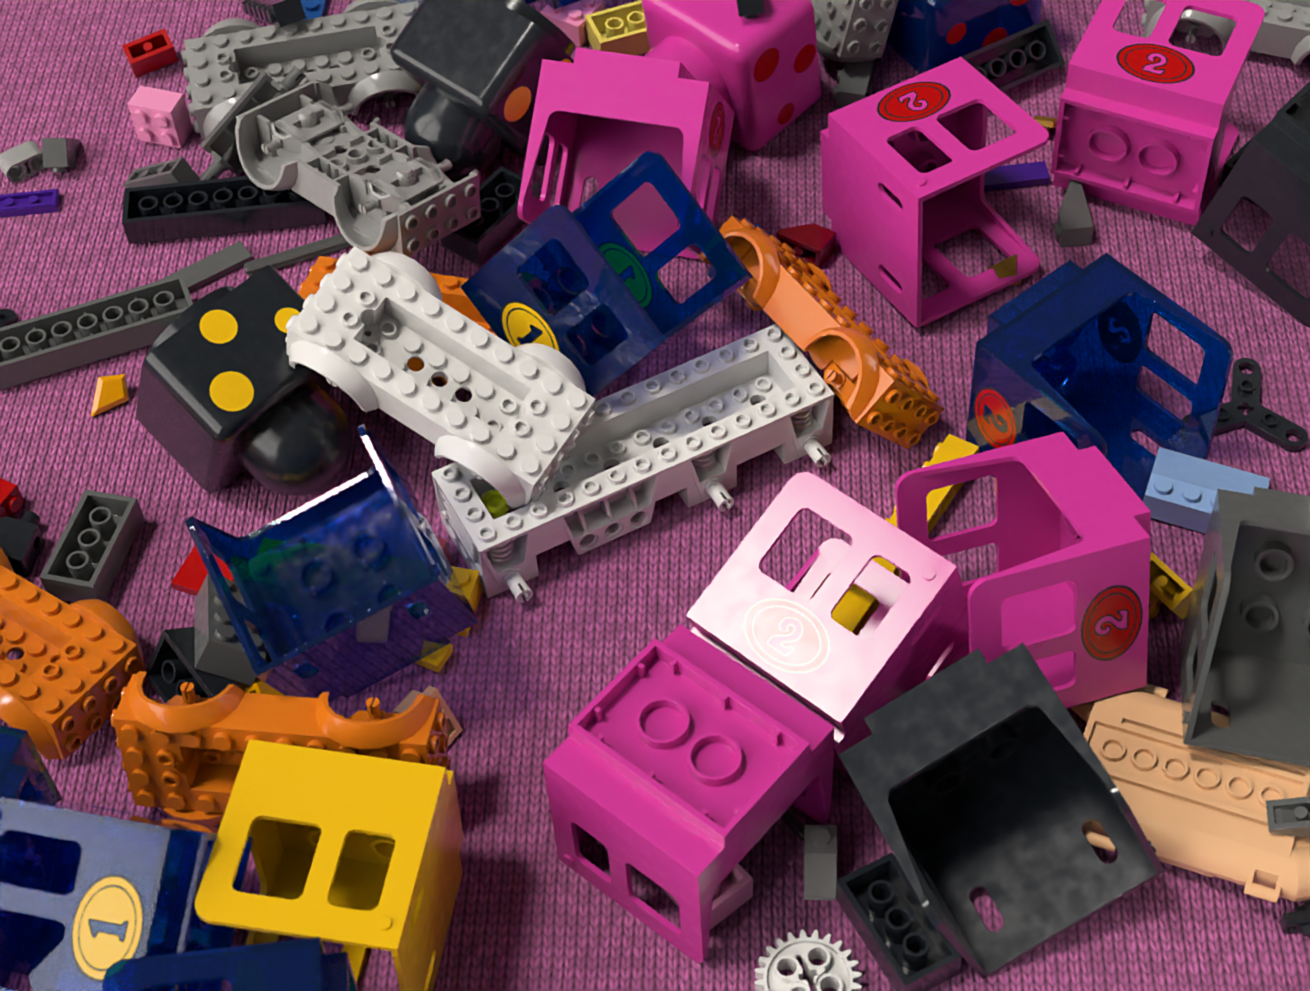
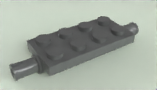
M294 65L281 82H276L263 71L200 144L204 150L213 156L212 159L214 161L199 177L202 180L218 179L224 171L228 172V170L239 177L244 169L240 162L236 145V116L295 89L306 78V75Z

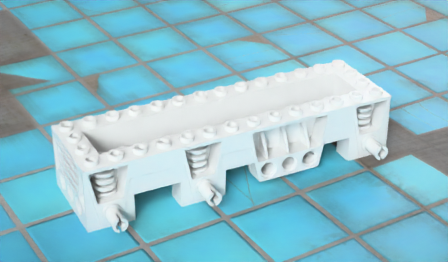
M774 324L595 401L592 409L596 412L590 421L591 426L583 438L578 437L575 442L576 447L569 458H563L560 463L561 468L553 480L548 479L544 486L546 489L537 502L532 500L530 504L518 508L509 506L508 511H515L499 518H492L480 499L485 492L496 490L483 478L481 480L477 479L478 475L474 477L471 470L457 462L431 472L441 522L468 567L480 572L482 589L487 598L510 589L515 600L518 603H524L521 597L522 594L526 601L533 596V592L528 587L526 581L539 576L536 555L555 546L570 541L577 554L581 555L649 524L652 519L655 502L678 492L688 508L712 498L719 511H726L723 504L729 510L735 501L727 490L737 486V465L774 449L784 464L808 454L818 468L822 467L820 460L826 466L831 460V455L824 447L832 443L834 393L790 337L777 324ZM609 466H615L608 470H605ZM559 488H565L558 492H555Z

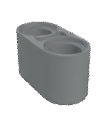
M34 141L24 142L0 154V170L11 182L21 181L45 169L43 166L42 149Z

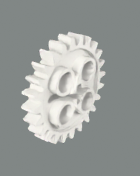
M803 929L800 931V938L795 939L793 934L788 932V942L785 943L780 938H776V949L770 946L766 947L767 957L760 956L759 966L761 968H755V978L758 979L755 981V991H811L808 982L813 984V991H822L828 987L834 988L837 991H861L862 986L858 983L861 982L862 973L856 972L858 970V960L850 961L852 958L851 949L841 952V940L832 945L830 943L831 934L828 933L821 940L818 939L817 930H814L810 938L806 936ZM797 957L802 959L808 982L803 980V970L796 959ZM820 959L825 963L817 966L810 963V961ZM788 969L793 971L794 974L784 976L779 972Z

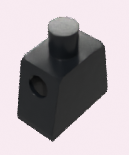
M25 511L20 520L7 516L0 519V547L9 559L14 573L25 577H30L44 545V538L37 526L40 517L32 511Z

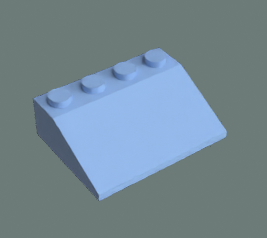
M1159 447L1143 503L1151 511V518L1207 534L1217 489L1253 494L1254 487L1268 489L1270 478Z

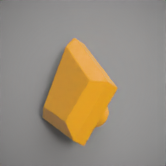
M125 374L98 377L91 411L92 417L129 400Z

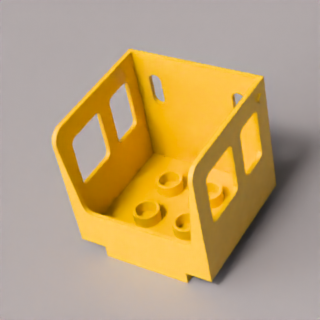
M249 739L195 900L196 912L204 922L249 930L233 991H281L269 989L265 985L280 934L344 944L330 991L356 990L367 948L391 951L400 991H433L463 873L460 851L464 835L454 771L446 770V767ZM247 840L260 878L259 895L238 892L233 889V883Z

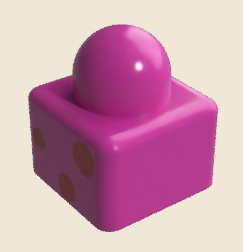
M642 0L650 51L644 57L680 61L696 80L710 82L735 112L730 140L748 151L760 150L821 98L815 16L810 0H763L764 13L752 19H745L744 16L739 17L736 0Z

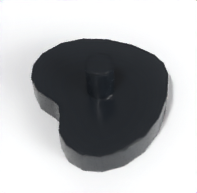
M0 309V328L15 324L18 321L15 311Z

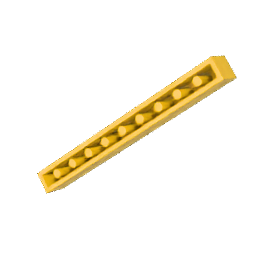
M949 434L943 443L939 442L930 462L925 461L922 467L977 454L979 446ZM964 482L935 489L928 493L926 498L928 535ZM896 505L891 518L885 519L895 527H897ZM881 557L872 559L900 578L899 568ZM853 584L833 610L832 619L857 636L878 608L879 601Z

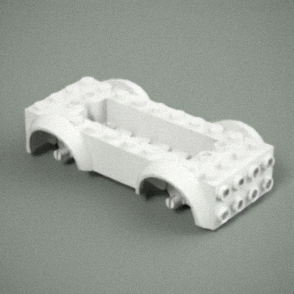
M356 246L348 254L343 253L336 263L337 268L332 274L327 273L323 277L315 295L311 293L306 298L303 304L304 309L299 315L294 314L286 325L287 337L285 342L287 343L286 354L289 355V365L295 368V364H301L326 377L329 384L332 383V386H338L345 391L363 411L368 412L379 408L435 444V457L438 459L442 457L451 459L471 470L474 477L478 475L477 479L481 480L483 478L500 492L508 506L518 508L530 504L532 500L537 502L546 489L544 486L548 479L553 480L561 468L560 463L563 458L568 459L572 454L578 437L583 438L591 426L590 421L596 412L592 409L595 398L586 393L585 383L579 370L566 356L547 345L525 343L513 347L445 304L441 290L433 276L421 264L404 254L384 252L370 256ZM411 358H419L424 363V367L422 370L415 372L408 368L407 362ZM436 376H440L447 381V384L443 387H438L431 380ZM464 388L470 391L472 394L471 400L468 402L459 401L455 396L458 389Z

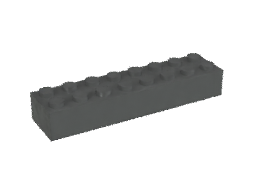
M183 274L1 327L0 390L152 345L160 334L193 304Z

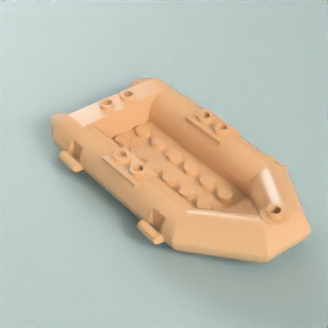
M1151 684L1070 707L1087 723L1083 734L1129 805L1146 838L1153 844L1159 861L1212 878L1214 876L1245 886V894L1276 904L1278 897L1294 902L1310 900V838L1269 833L1266 801L1310 796V767L1183 744L1182 703L1167 699L1168 689ZM1211 711V720L1214 725L1221 728L1229 727L1228 716ZM1089 821L1084 825L1083 833L1090 845L1115 852L1116 847L1099 822Z

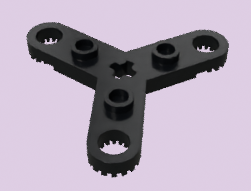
M1250 358L1238 359L1233 365L1230 402L1190 413L1183 418L1180 431L1182 435L1186 436V439L1190 438L1191 441L1193 439L1195 441L1203 440V438L1209 436L1214 437L1245 428L1272 444L1274 442L1281 446L1282 449L1285 448V451L1290 450L1291 453L1293 451L1297 453L1305 448L1308 440V434L1304 428L1260 405L1261 367L1258 362ZM1247 368V370H1249L1250 368V371H1252V373L1245 374L1242 373L1240 369ZM1241 410H1247L1248 415H1244ZM1191 423L1197 425L1198 423V426H1201L1202 429L1194 430L1188 425ZM1291 434V436H1293L1294 434L1295 437L1298 436V439L1300 440L1294 442L1290 441L1286 437L1287 435L1290 436Z

